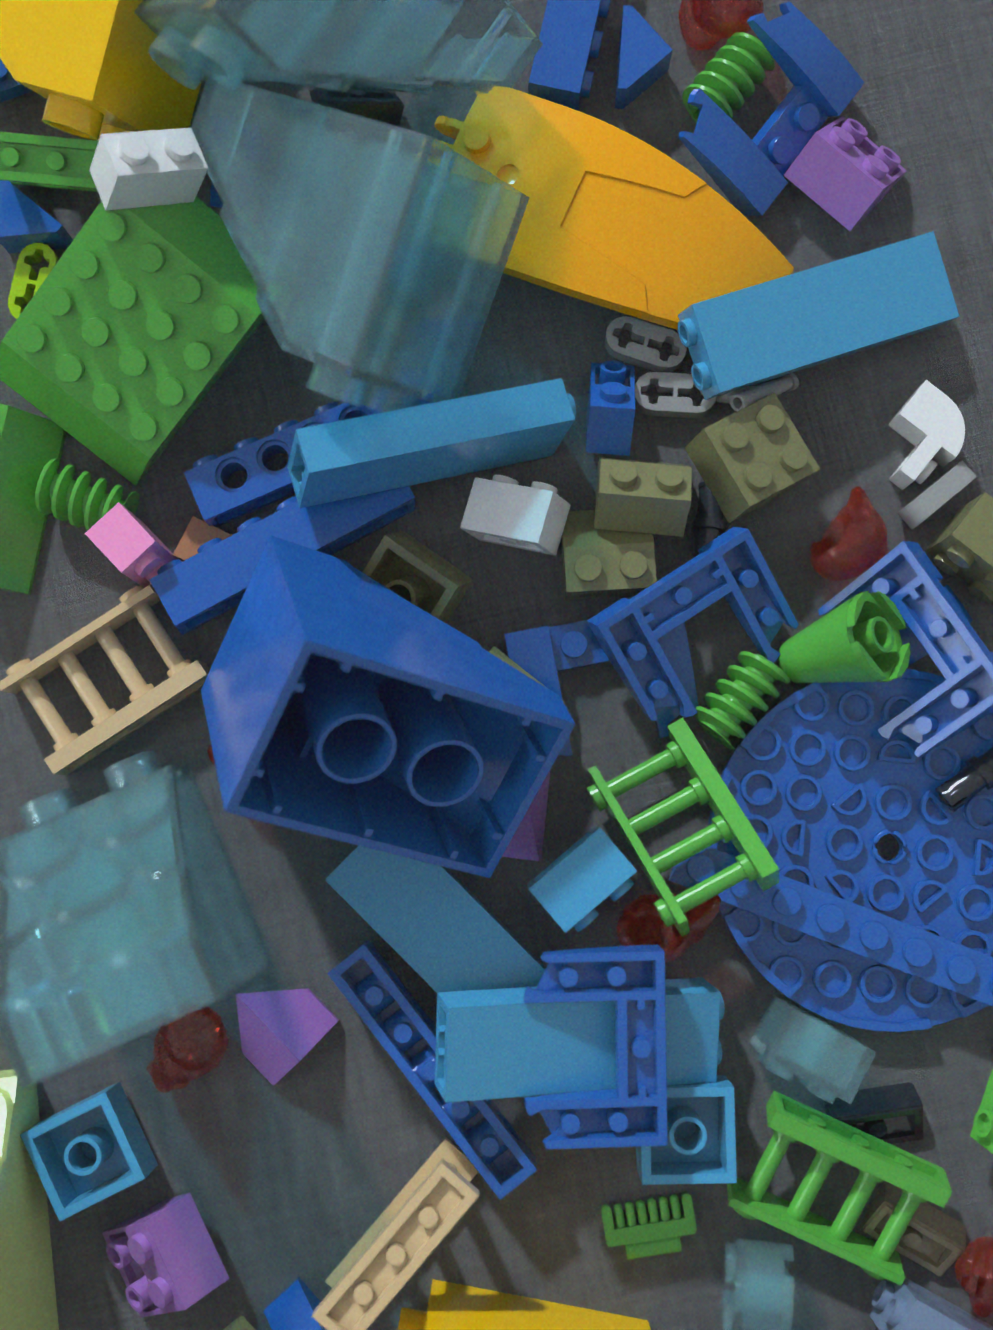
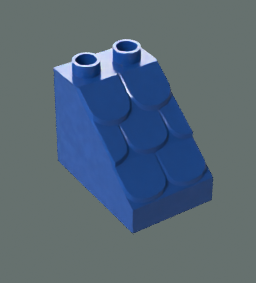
M270 535L201 689L224 811L226 813L490 878L576 724L557 693L489 653L477 641L398 596L393 590L354 568L346 560Z

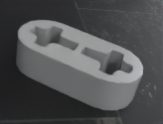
M627 316L616 318L609 324L604 342L606 351L611 357L619 361L654 372L672 373L681 366L687 348L682 344L677 332ZM623 330H628L631 332L630 339L643 345L628 342L626 348L618 346L619 339L613 336V334L621 335ZM664 343H669L672 345L671 352L677 354V356L670 355L668 361H663L659 359L660 351L647 347V345L662 348Z
M649 372L642 375L635 384V407L642 414L649 416L701 418L710 412L717 397L708 400L703 399L700 406H693L692 398L678 397V394H690L692 387H696L692 374ZM653 384L657 385L658 393L671 394V396H660L657 403L652 404L649 403L648 396L641 395V392H646L648 386Z
M961 460L897 514L912 530L977 476Z

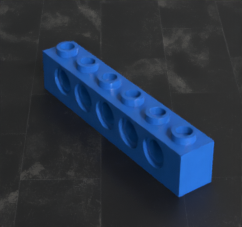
M429 366L421 370L417 367L406 369L395 376L394 382L380 388L378 385L367 386L356 392L355 398L340 405L337 402L325 404L315 410V416L301 422H298V420L286 421L275 427L274 433L259 440L257 437L244 439L234 445V451L220 457L209 455L195 461L193 468L183 473L204 521L209 526L219 527L295 494L287 466L296 429L387 412L388 408L396 402H404L410 407L444 401ZM281 453L288 456V462L283 469L278 471L267 469L268 461L273 455ZM236 471L247 472V480L243 486L236 489L228 488L227 481L232 473Z
M367 940L327 973L500 1200L537 1171L536 1156L492 1099L445 1103L435 1086L436 1026L370 940Z

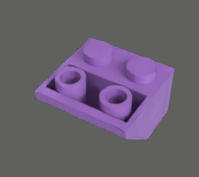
M841 116L814 133L784 176L847 230L851 231L868 216L907 170L900 165L901 160L894 151L885 146L878 147L866 137L868 132L863 125L854 119L847 118L846 120Z
M190 1193L166 1199L102 1233L107 1242V1256L112 1265L119 1269L127 1286L125 1291L127 1300L141 1318L186 1310L230 1279Z

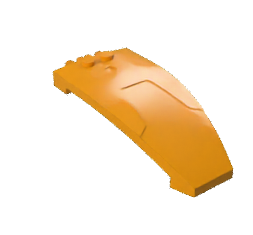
M485 80L464 122L443 115L437 117L434 127L443 135L456 140L452 145L437 139L428 138L424 145V150L428 155L421 153L416 162L418 167L424 172L438 177L436 182L432 183L410 176L406 183V188L411 193L427 200L413 233L419 247L459 261L461 257L547 289L678 330V322L680 321L678 314L692 304L794 274V267L739 210L707 185L705 181L663 152L593 116L489 80Z

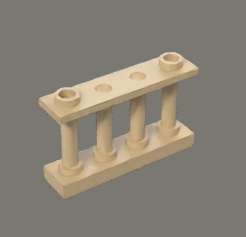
M142 585L128 590L119 598L121 602L119 605L31 661L27 658L15 663L7 669L6 674L8 676L0 681V691L16 695L23 690L56 744H54L53 748L56 752L44 759L53 775H68L203 687L210 671L206 663L199 660L193 663L190 659L184 660L151 608L161 601L152 586L148 585L143 588ZM135 617L169 668L167 671L169 678L156 687L153 684L147 685L113 632ZM96 642H99L131 692L129 696L131 703L117 712L115 708L109 709L76 657L77 654ZM59 666H61L94 718L91 721L93 728L80 736L77 733L72 734L38 681Z
M446 1137L326 1278L325 1282L332 1290L316 1307L312 1315L326 1330H367L479 1197V1190L470 1183L478 1171L464 1152Z

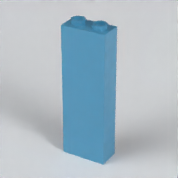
M934 231L692 304L678 314L680 320L678 322V334L682 344L688 347L693 361L691 368L693 382L698 390H702L704 399L708 400L941 326L960 316Z
M562 378L300 428L295 431L287 468L299 508L545 458L554 454L574 423L576 405L572 395L566 393Z
M358 846L325 879L436 993L521 988L527 986L537 987L546 969L446 867Z
M703 977L665 979L667 1086L716 1082L717 1065L722 1061L719 1020L723 1019L725 1012L721 992ZM526 987L437 992L435 1086L445 1103L616 1089L615 1001L524 1003L523 993Z

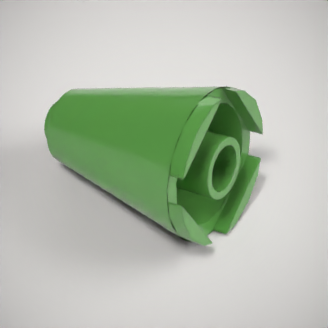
M869 591L858 593L784 641L779 651L781 653L778 657L779 668L794 683L888 682L902 677L908 668L911 653L910 643L902 645L899 631L906 629L904 619L896 605L884 593L879 591L869 593Z

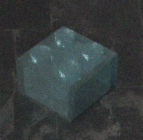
M773 995L750 1041V1044L760 1053L757 1060L765 1064V1068L788 1081L792 1080L794 1074L799 1076L798 1082L808 1087L807 1090L831 1104L834 1103L836 1097L849 1104L852 1103L877 1053L849 1034Z

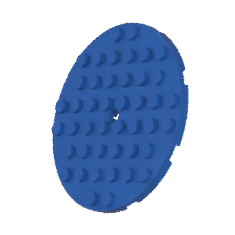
M906 669L902 677L888 682L812 683L790 694L767 711L757 721L756 725H753L746 733L744 740L741 739L735 751L726 763L721 778L779 868V874L993 957V788L991 790L984 788L956 812L951 811L944 804L935 788L951 779L966 767V761L972 756L978 758L993 747V712L926 755L917 757L914 755V752L920 746V743L899 731L893 739L888 740L881 736L878 729L946 680L945 677ZM712 809L710 810L708 826L712 824L711 819L716 817ZM887 834L895 837L899 843L898 854L891 860L882 859L878 854L877 848H875L879 839ZM721 840L710 846L734 857L740 855L731 840L727 843ZM715 899L722 919L734 942L763 978L788 998L826 1019L872 1031L905 1032L925 1030L959 1017L965 1018L989 1006Z

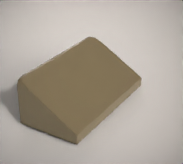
M885 1181L861 1222L860 1230L878 1240L903 1193L902 1189ZM927 1202L920 1203L895 1251L941 1277L966 1250V1228L961 1222Z

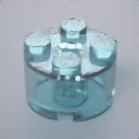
M735 1238V1243L725 1242V1283L732 1285L731 1290L722 1289V1330H792L794 1276L788 1274L789 1261L794 1262L792 1244Z

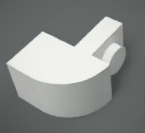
M925 380L914 391L888 424L915 446L889 480L902 490L913 481L922 484L937 464L941 467L946 466L957 457L963 446L965 424L959 408L952 399L928 380Z

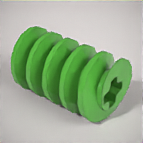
M736 32L727 39L726 45L716 52L715 58L708 61L704 71L696 75L693 84L684 89L682 95L683 104L690 117L697 124L700 110L687 102L693 89H701L732 119V109L739 110L744 105L743 96L747 98L752 96L755 92L754 84L759 85L765 81L766 74L764 70H774V58L763 43L753 35L744 32Z
M56 458L51 459L45 464L39 476L35 492L37 510L45 515L53 513V516L60 521L69 519L70 524L74 527L80 528L85 526L88 531L118 502L134 515L137 511L139 494L136 491L131 492L125 501L123 500L124 487L122 485H115L108 494L106 493L108 481L105 478L98 479L94 486L91 487L92 474L84 471L77 480H74L76 468L68 464L61 473H58L60 461Z
M742 651L738 655L737 659L741 667L730 665L727 668L726 673L731 681L718 679L715 686L720 695L712 692L705 695L704 700L709 709L697 706L695 709L698 713L694 715L699 725L713 739L733 751L735 749L728 739L729 736L733 735L743 740L746 737L739 724L743 721L755 726L757 723L750 710L753 707L765 712L769 709L762 698L763 694L778 698L780 693L773 682L777 680L789 684L791 681L788 675L773 662L762 655Z

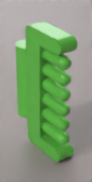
M683 1191L680 1195L683 1215H681L679 1197L676 1194L670 1196L673 1217H670L667 1198L665 1196L659 1197L661 1219L658 1216L656 1200L649 1198L647 1205L650 1221L647 1219L645 1202L641 1199L637 1200L638 1223L636 1222L634 1204L631 1201L625 1203L627 1224H625L622 1205L616 1203L613 1207L616 1226H614L610 1205L603 1204L601 1206V1214L607 1246L625 1245L627 1260L682 1251L680 1236L691 1235L697 1232L693 1201L690 1193Z

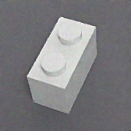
M192 128L101 134L90 167V173L106 211L194 202L208 170Z
M493 475L492 480L475 477L460 526L462 530L480 541L556 556L571 506L557 494L558 489L556 487L538 481H533L531 487L518 485L519 482L503 475Z

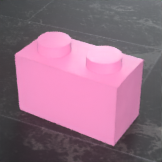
M119 502L85 533L122 574L144 588L151 584L149 579L158 575L157 571L160 567L177 559L138 517Z

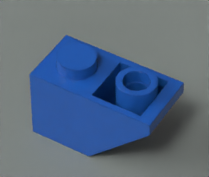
M615 360L604 361L603 363L591 362L586 423V453L630 456L636 409L633 365H625Z

